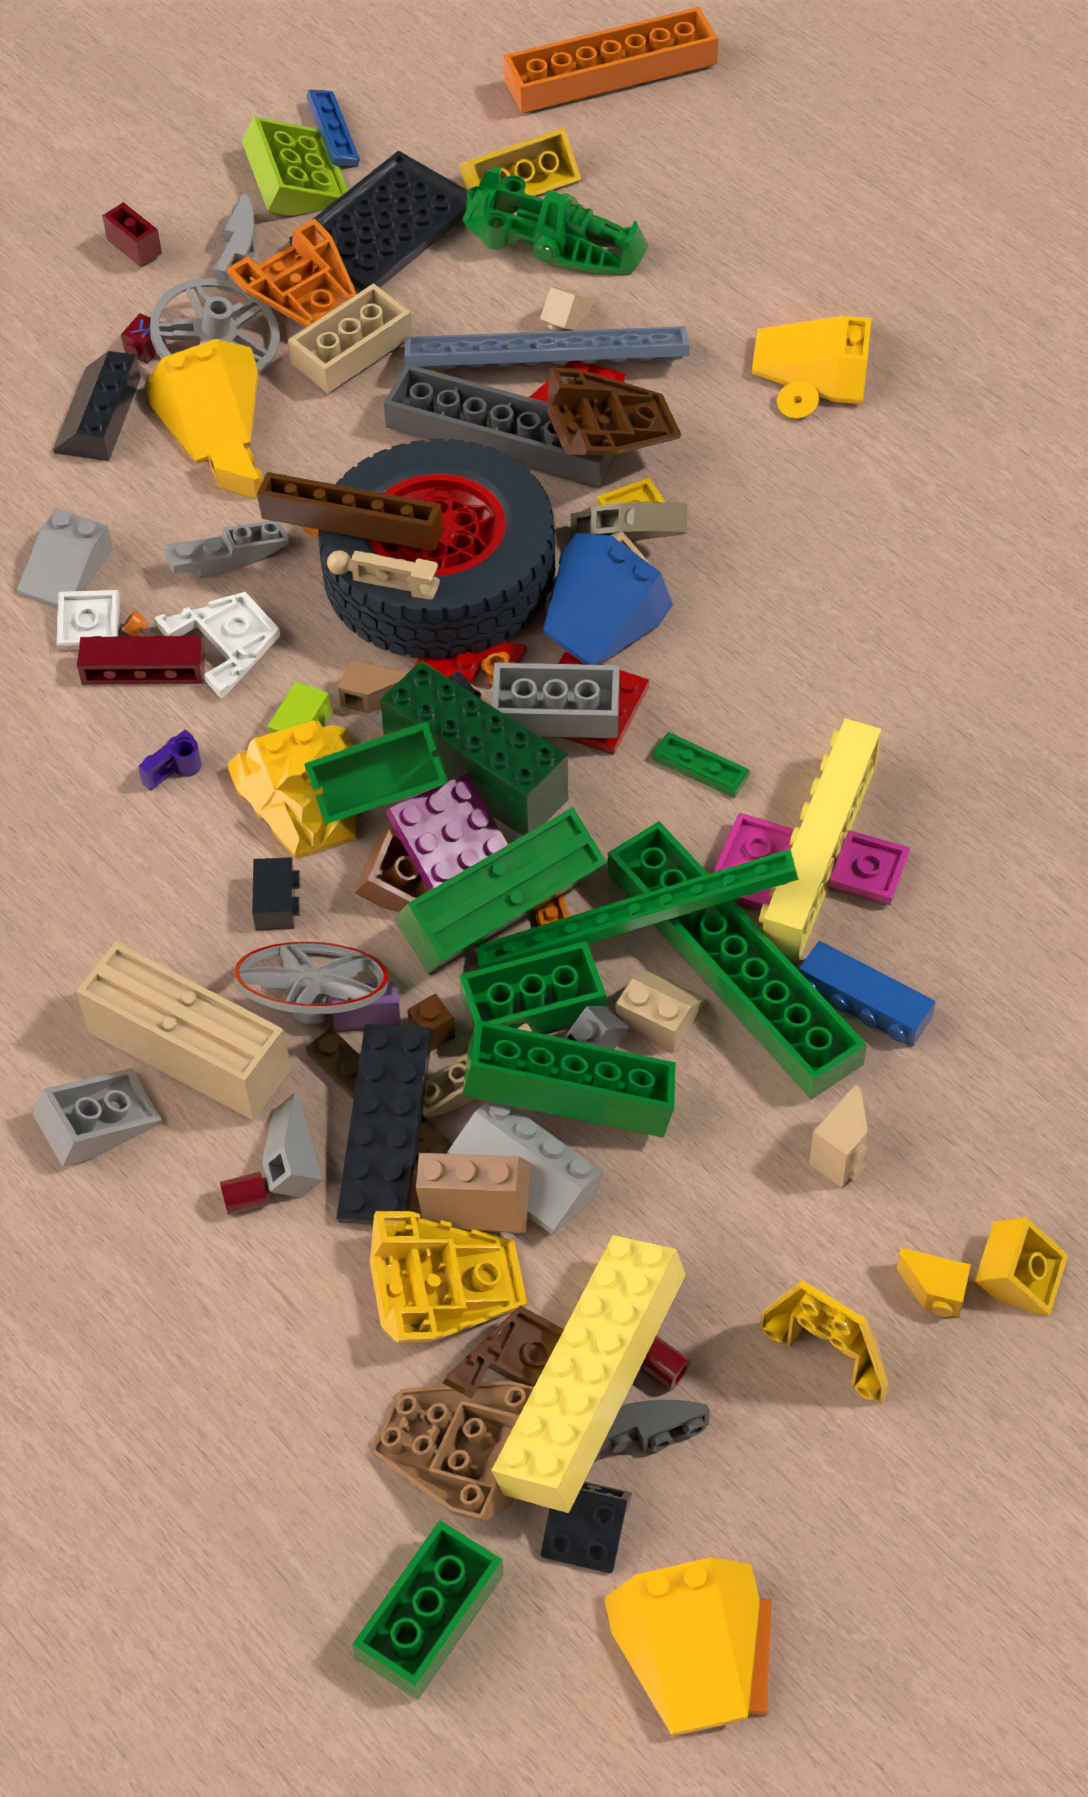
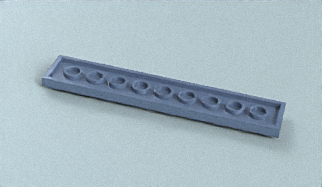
M686 326L405 337L404 354L405 365L409 364L423 369H427L428 366H440L443 369H451L457 365L479 368L485 364L507 367L513 365V363L523 362L526 365L534 366L541 364V362L549 361L561 365L574 360H581L583 363H595L600 359L623 362L626 358L651 361L655 357H666L669 360H679L683 356H690Z

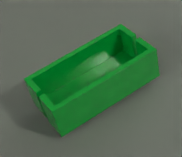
M428 720L308 760L304 763L313 791L321 787L324 793L318 794L316 800L325 825L448 783L440 754H432V751L436 750L437 746Z

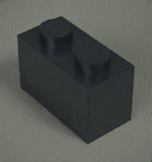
M292 857L253 859L252 915L256 931L295 929V916H300L301 913L300 897H295V889H301L300 870H294Z

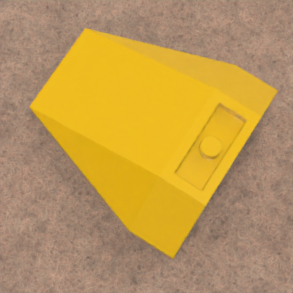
M837 316L759 328L756 335L752 374L783 385L796 381L808 382L816 388L821 398L833 402L863 405L872 318Z
M804 1280L798 1282L765 1307L761 1313L760 1329L763 1330L766 1337L776 1343L782 1342L790 1347L804 1327L817 1338L822 1340L828 1339L833 1346L845 1355L856 1359L851 1385L855 1388L856 1392L865 1399H874L881 1404L884 1402L889 1384L877 1338L866 1318Z

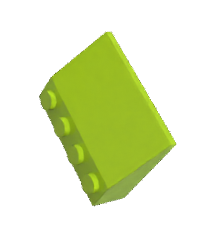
M253 116L242 143L268 212L276 215L295 216L324 210L348 191L339 166L332 165L319 129Z

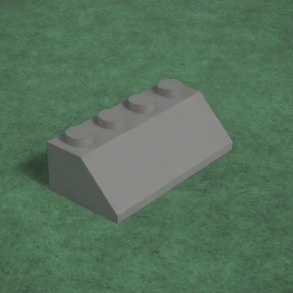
M488 1101L474 1112L447 1152V1154L519 1156L532 1163L527 1217L552 1235L595 1200L603 1171L513 1106Z

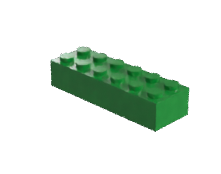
M476 1020L467 1051L462 1095L664 1138L674 1111L676 1062Z

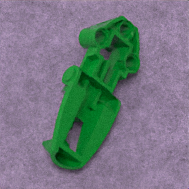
M501 167L486 170L479 186H474L467 192L466 212L463 222L490 249H501L506 244L516 246L519 240L533 244V254L537 259L545 263L596 274L631 275L641 262L648 248V242L637 221L634 220L631 227L623 228L611 221L593 215L592 209H585L574 196L568 193L560 194L556 191L548 190L544 199L525 194L526 183L523 178L510 175L501 180ZM586 235L615 242L623 250L622 258L585 240Z

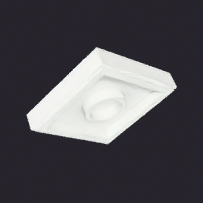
M119 590L58 592L56 642L58 650H79L80 637L119 636Z

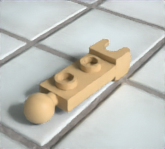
M340 550L332 552L327 560L328 568L336 575L352 571L354 581L411 591L413 597L432 600L435 597L440 582L437 577H434L439 566L438 563L418 558L414 563L403 559L354 551L352 559H350L346 552Z

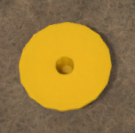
M804 381L787 384L780 390L777 396V407L788 418H804L812 414L819 403V395L816 388Z

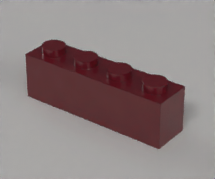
M127 635L80 637L77 669L82 685L203 684L206 653L202 636Z

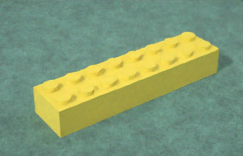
M845 718L841 729L834 730L830 741L831 753H825L820 766V771L823 773L821 778L815 777L810 791V796H813L810 803H804L800 820L803 822L800 828H794L790 840V845L793 846L791 851L799 880L770 888L769 896L772 897L770 904L764 903L759 916L761 926L759 929L792 964L798 965L829 888V880L848 830H851L873 776L877 764L881 728Z
M612 1236L491 1470L504 1496L566 1513L570 1512L686 1276L677 1249L620 1236Z

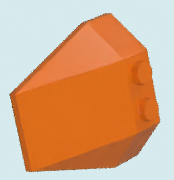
M315 218L293 230L292 245L269 259L256 265L248 256L226 269V273L244 292L305 327L310 326L357 295L332 236Z

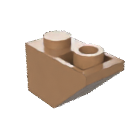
M350 660L338 686L340 706L365 713L381 709L380 699L407 673L398 669L375 666L369 662Z

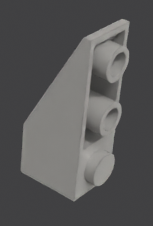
M293 1093L273 1110L262 1165L270 1192L302 1198L322 1182L323 1179L299 1094Z

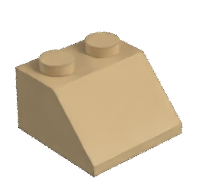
M645 972L632 978L616 1002V1014L630 1027L629 1031L675 1052L705 1005L706 999L657 975Z
M857 1085L853 1086L813 1131L809 1165L841 1188L849 1179L854 1181L860 1176L865 1168L863 1159L868 1151L866 1146L868 1128L861 1088Z

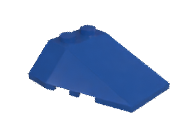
M576 533L560 555L558 574L554 580V591L549 602L542 633L583 664L600 665L627 645L633 644L649 631L651 632L658 628L673 604L662 573L613 536Z

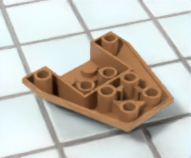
M509 1380L480 1383L471 1399L447 1385L401 1389L371 1453L449 1512L485 1522L510 1507L514 1500L512 1497L503 1495L491 1470L534 1387Z

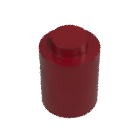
M260 1171L220 1181L227 1215L268 1205L267 1198L273 1197V1193L269 1190L266 1177H261Z
M656 1336L640 1369L673 1390L686 1375L692 1360Z

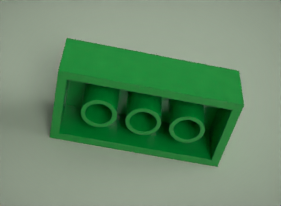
M587 941L459 975L460 994L472 1031L476 1020L512 1028H519L527 1023L532 1032L541 1034L573 1025L587 1006H607V994Z
M439 1520L352 1643L355 1659L419 1700L504 1576L503 1559Z

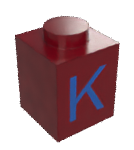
M139 313L121 333L124 353L136 354L138 360L148 364L157 354L150 336L151 317ZM162 339V341H163V343H164V345H165V344H166V339Z

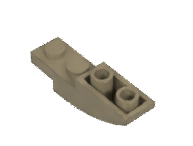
M633 502L591 506L590 511L571 513L570 541L576 533L608 536L622 531L627 538L633 541L687 534V505L685 503Z

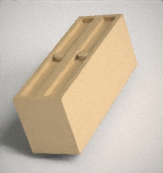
M116 941L76 990L90 1034L253 1121L291 1071L283 1028Z

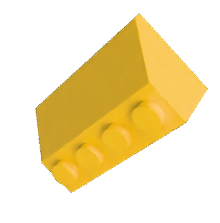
M564 127L459 164L467 190L474 186H479L486 170L501 167V180L510 175L523 178L526 183L525 194L531 196L582 180Z

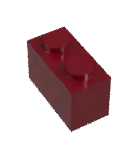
M124 202L102 215L107 240L140 267L162 254L158 229Z

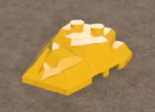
M313 720L260 736L250 742L247 751L238 753L227 764L237 794L242 799L245 798L252 805L254 813L259 819L263 818L268 823L274 836L295 859L356 840V814L325 825L316 800L318 794L324 793L321 787L313 791L304 763L308 760L353 746L349 734L344 727L336 725L322 727L319 721Z

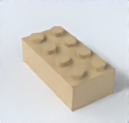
M373 283L288 339L291 364L326 393H330L404 343L405 337H413L411 312Z

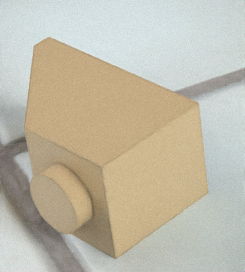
M550 287L540 319L549 322L547 327L555 331H564V328L574 330L593 306L595 300L570 290Z

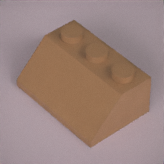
M419 1153L416 1191L422 1219L439 1223L441 1220L452 1223L451 1227L468 1231L475 1229L478 1231L526 1233L532 1163L519 1156Z

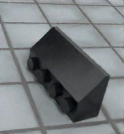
M108 351L85 368L53 448L54 454L104 461L110 460L141 379L136 354Z

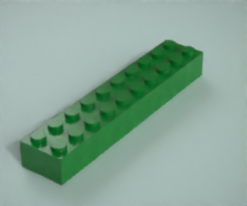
M660 821L608 852V875L628 898L708 874ZM733 900L653 924L811 1100L864 1065L867 1044Z

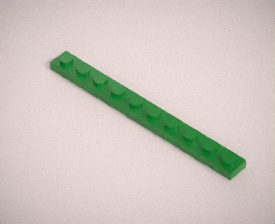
M791 849L479 944L477 945L479 969L587 941L588 944L595 943L599 940L799 880Z

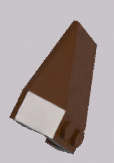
M551 367L549 370L548 415L566 455L612 456L680 439L682 434L663 394L580 369Z

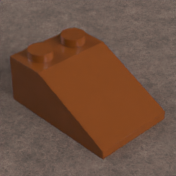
M389 827L376 840L354 893L382 908L400 912L407 903L429 890L395 829Z

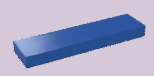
M308 90L306 98L332 165L358 167L360 158L334 92Z

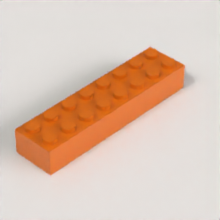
M696 7L503 55L504 81L520 112L525 113L717 64L718 37L701 8Z

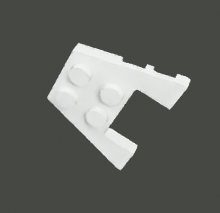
M246 592L208 602L209 606L191 610L188 607L184 608L183 612L177 615L166 617L165 614L154 618L156 626L165 636H182L194 628H199L227 659L226 662L204 674L207 684L220 698L225 697L280 637V630Z

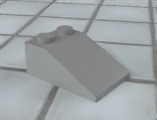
M55 508L40 530L17 587V594L58 608V592L84 591L113 550L108 525Z
M132 1068L45 1088L32 1113L62 1167L91 1160L159 1125L162 1121Z

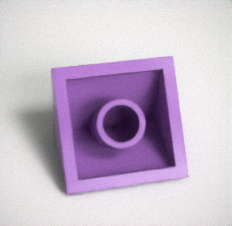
M388 981V988L385 994L372 1004L351 1011L332 1013L335 1031L364 1030L365 1024L401 1026L399 981ZM378 982L364 984L375 989ZM331 996V1003L346 1002V1000Z

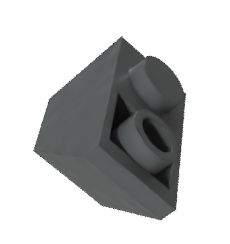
M587 1006L567 1032L564 1039L615 1049L630 1027L610 1006Z

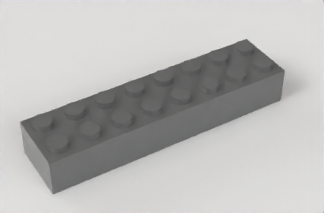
M409 364L404 366L384 402L386 428L429 440L445 439V441H449L450 439L464 440V443H469L470 441L483 444L485 448L489 446L501 451L503 455L506 453L516 459L517 463H522L526 467L601 487L616 455H566L549 418L548 402Z

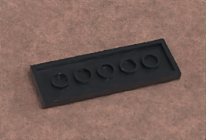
M364 1025L336 1216L339 1223L373 1225L376 1211H409L433 1037L431 1027Z

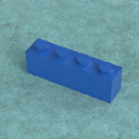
M820 940L799 968V972L833 1008L857 1017L866 1026L876 1027L887 1033L897 1042L906 1043L913 1047L933 1017L935 1000Z

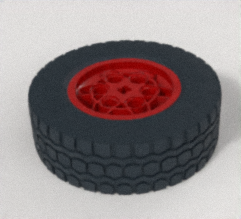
M430 439V441L426 442L425 440L411 441L407 445L402 443L392 446L389 450H381L374 453L371 458L368 456L357 463V467L353 466L349 469L343 478L336 482V485L441 504L444 531L435 552L318 530L319 552L326 594L340 620L344 621L345 626L353 633L357 632L358 637L368 643L373 642L374 646L385 651L389 649L391 653L402 656L408 654L412 658L425 659L426 657H431V659H446L448 656L457 658L458 654H464L466 651L476 654L486 651L487 647L493 648L504 643L505 639L509 640L517 635L520 629L524 630L533 621V617L536 618L543 609L546 597L552 590L556 570L554 514L544 487L541 486L540 481L522 463H517V460L506 453L503 455L501 451L488 446L485 448L483 444L470 441L469 443H464V440L450 439L449 441H445V439ZM342 550L350 556V559H352L354 551L389 558L403 559L414 563L417 558L433 561L439 565L434 577H437L440 582L435 597L432 600L413 597L411 591L354 581L352 571L336 575L327 566L328 557L332 552Z

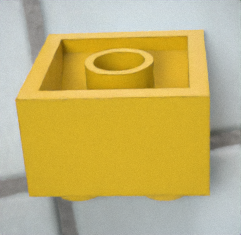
M1027 1217L994 1221L975 1282L997 1301L1042 1316H1050L1069 1255Z

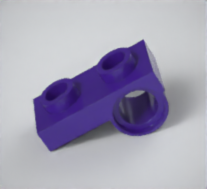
M186 729L177 736L170 738L162 748L153 755L147 756L138 766L142 784L152 791L175 772L184 777L197 774L202 767L198 743L194 736Z

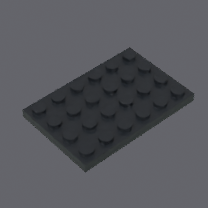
M398 150L314 218L332 236L351 282L363 290L373 283L380 288L463 219L466 212L468 190ZM292 236L289 237L290 246L292 245Z

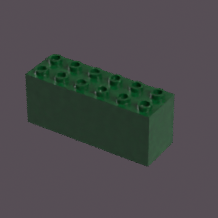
M420 661L380 699L384 735L428 720L437 749L432 751V754H440L448 782L468 773L490 814L521 836L546 823L569 800L568 755L423 661Z

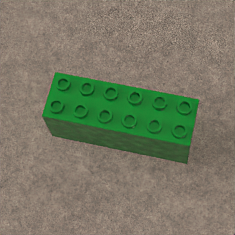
M571 807L407 903L394 920L424 969L430 974L531 914L536 909L590 879L608 862L574 807Z

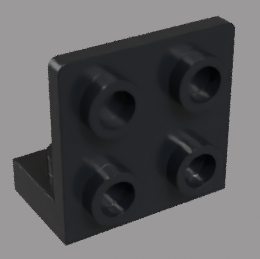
M584 1481L569 1513L549 1508L540 1553L541 1557L605 1573H612L615 1567L625 1513L630 1507L632 1492Z

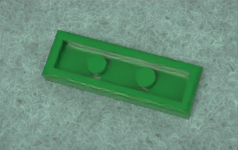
M667 732L652 753V760L733 798L736 797L750 776L749 769L670 732Z

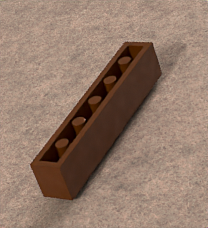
M271 472L266 473L257 492L261 517L265 520L434 552L444 531L441 504Z

